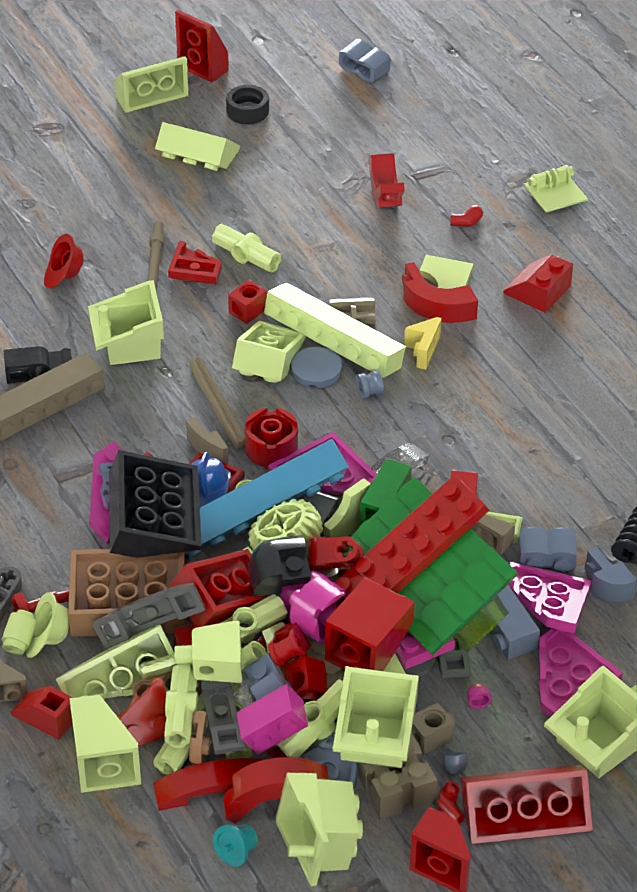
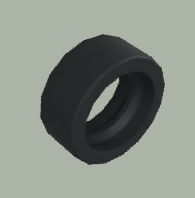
M256 85L237 86L227 93L226 113L231 120L240 124L259 123L269 114V95L266 90ZM244 102H253L257 105L244 107L238 104Z

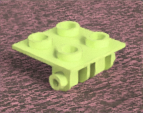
M564 165L556 170L551 169L550 172L547 170L543 173L533 174L531 178H528V182L524 183L526 189L546 213L588 201V198L571 179V176L574 175L572 166Z

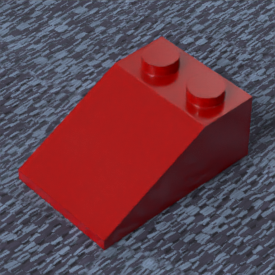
M176 10L177 58L186 57L188 72L213 83L229 70L228 50L213 25L181 10Z
M249 549L187 564L171 582V588L194 583L206 607L204 611L189 616L196 628L219 624L232 617L238 608L251 607L271 596L253 597L248 575L249 559L252 555Z

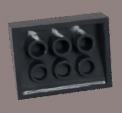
M118 450L109 471L110 553L142 558L200 550L201 527L198 466Z

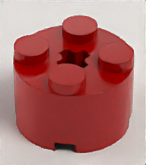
M262 408L248 416L245 426V453L252 462L268 470L269 464L285 458L298 450V426L293 414L281 408H276V411H267V408Z

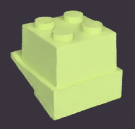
M153 280L127 288L123 294L88 306L96 351L106 347L110 365L161 358V339H164L163 320Z
M602 666L578 688V692L544 723V727L557 737V743L596 777L600 778L637 751V693L606 667Z
M346 667L333 752H340L341 760L402 768V763L407 761L418 695L419 676Z
M287 773L276 814V824L288 847V857L298 858L310 886H316L321 871L348 870L351 858L356 857L357 839H361L363 834L362 820H357L359 796L354 795L352 782L317 779L315 773Z

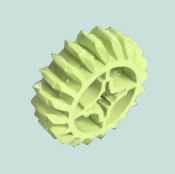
M292 499L289 503L283 501L281 505H274L272 509L265 510L263 516L257 517L258 522L251 525L252 529L248 534L253 551L262 542L274 538L299 535L303 536L307 551L308 539L320 537V533L323 531V523L320 514L310 502H305L304 499L299 501Z

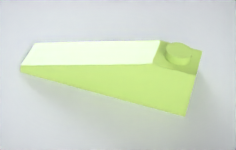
M159 624L132 635L129 640L110 647L56 678V681L61 691L73 698L85 695H100L103 699L133 695L132 688L134 684L143 679L139 668L140 664L175 653Z

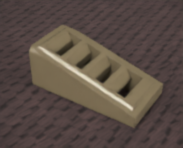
M484 515L471 527L483 541L500 555L514 541L515 525L501 519Z

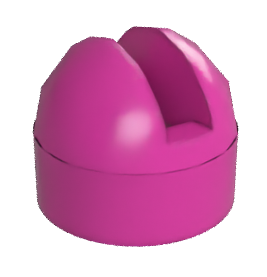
M475 683L468 688L467 699L472 708L481 709L490 704L492 697L489 689L484 684Z

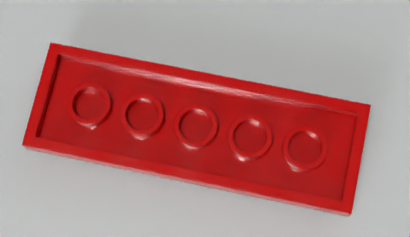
M453 475L334 583L350 594L366 577L382 584L395 593H399L490 510L456 475Z

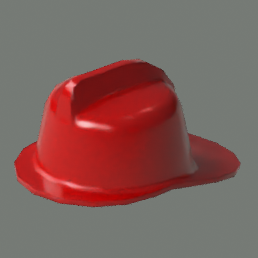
M70 234L61 235L52 247L50 261L44 276V285L47 288L56 287L63 278L71 279L80 272L84 253L75 244Z

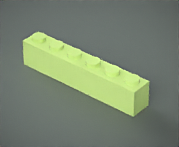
M288 283L268 291L264 310L266 315L369 371L378 370L382 378L401 368L406 346Z

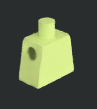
M231 621L193 629L192 645L175 646V663H193L194 678L197 680L242 683L240 622Z

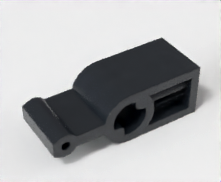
M42 346L3 350L7 384L28 382L72 360L71 349L69 348L49 352Z

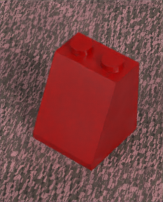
M365 577L326 620L325 660L343 670L346 667L384 671L413 623L415 602Z

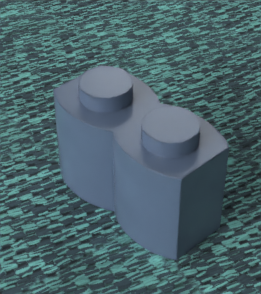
M356 39L339 51V65L344 70L356 73L360 78L368 82H375L390 70L391 57L383 50L373 48L363 40Z
M534 527L521 529L519 537L520 564L540 569L549 568L556 571L575 569L577 559L575 530L569 528L546 530Z

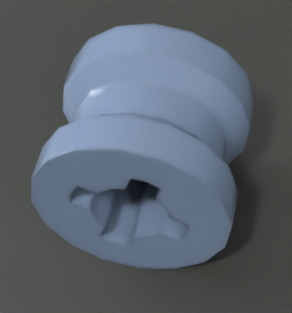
M373 370L367 375L363 373L356 374V386L362 399L369 398L371 394L382 395L384 393L383 380L378 370Z

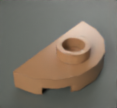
M196 711L193 717V738L190 737L189 759L193 765L205 763V755L210 753L211 737H206L207 712Z

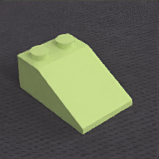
M258 321L237 339L232 369L239 370V373L246 376H262L268 382H281L288 375L291 361L294 355L299 352L306 336L296 330Z

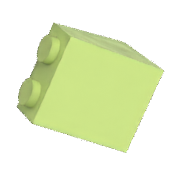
M100 695L70 698L81 793L140 785L141 774L138 743Z

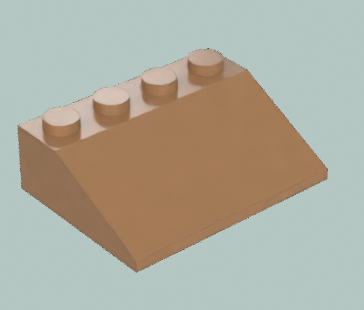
M110 549L71 550L68 609L71 637L98 636L92 625L97 619L141 598L171 588V582L184 567V552L133 558L112 554ZM175 618L160 625L165 634H174V628L185 627V618L181 620Z

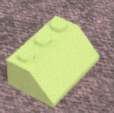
M181 57L121 73L115 78V96L125 113L188 96L187 58Z
M162 122L155 149L162 152V157L175 160V157L178 156L183 158L182 162L196 166L197 162L205 164L204 168L217 171L218 167L227 169L238 153L240 145L226 138Z

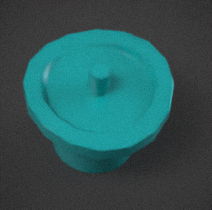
M227 824L219 827L214 832L212 841L217 855L225 863L233 867H239L247 861L248 852L257 846L258 837L254 829L249 825L243 824L236 827Z

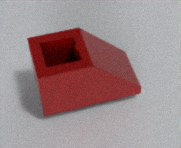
M46 686L29 691L13 708L11 715L60 740L73 725L70 698L73 697L52 686Z

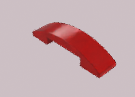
M222 759L193 765L171 773L153 783L158 809L161 811L189 805L188 798L228 791L233 787L232 775L263 759Z

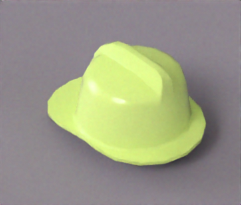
M52 593L44 594L35 609L34 619L37 620L38 624L30 647L25 650L28 658L36 656L44 645H56L62 642L68 634V608L57 603Z

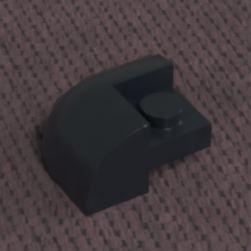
M302 535L274 538L260 543L253 551L248 566L253 597L281 594L282 587L307 584L311 581L306 556V543Z

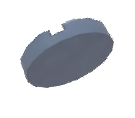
M309 347L295 354L291 361L293 378L296 382L306 387L316 385V388H324L334 384L341 376V359L337 353L327 348Z

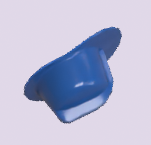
M204 452L202 459L191 463V465L198 466L200 507L225 495L230 480V472L224 468L223 463L219 459L211 457L208 452Z

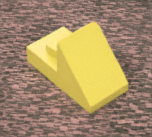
M436 317L406 327L404 345L414 349L413 356L417 357L416 368L427 369L440 339L441 318Z

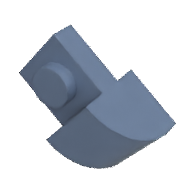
M597 547L588 550L584 567L586 574L592 579L591 592L599 599L612 603H622L634 599L637 579L621 561L612 565Z
M268 652L244 669L252 684L250 690L257 701L285 684L293 690L291 684L284 679L279 667L274 663Z

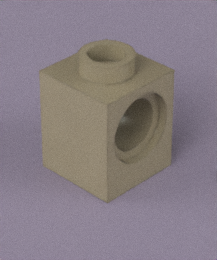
M438 702L414 714L411 732L422 750L423 756L453 741L455 721L451 713L445 711Z

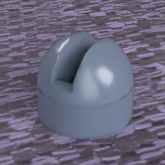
M466 752L443 754V763L447 771L456 775L464 772L468 762Z

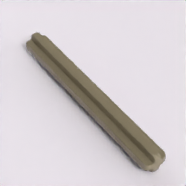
M199 357L191 359L189 361V368L233 446L236 449L245 448V434L203 360Z

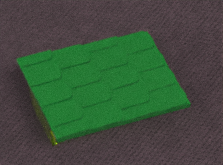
M413 477L390 500L382 504L370 519L362 523L350 538L354 539L363 548L364 554H366L433 493ZM470 528L397 593L415 602L414 620L408 631L432 656L451 638L469 652L509 614L498 594L519 575L518 572Z

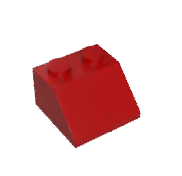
M553 254L529 263L503 290V294L546 313L571 287L573 263Z
M429 807L411 833L409 870L454 892H467L471 856L457 819L452 818L448 813Z

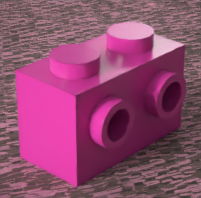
M287 684L237 712L241 739L258 755L308 727L303 699Z

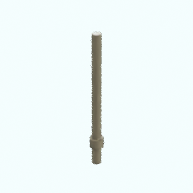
M160 221L154 223V230L150 236L149 243L151 255L148 281H154L155 289H157L161 248H163L165 240L163 235L164 224Z

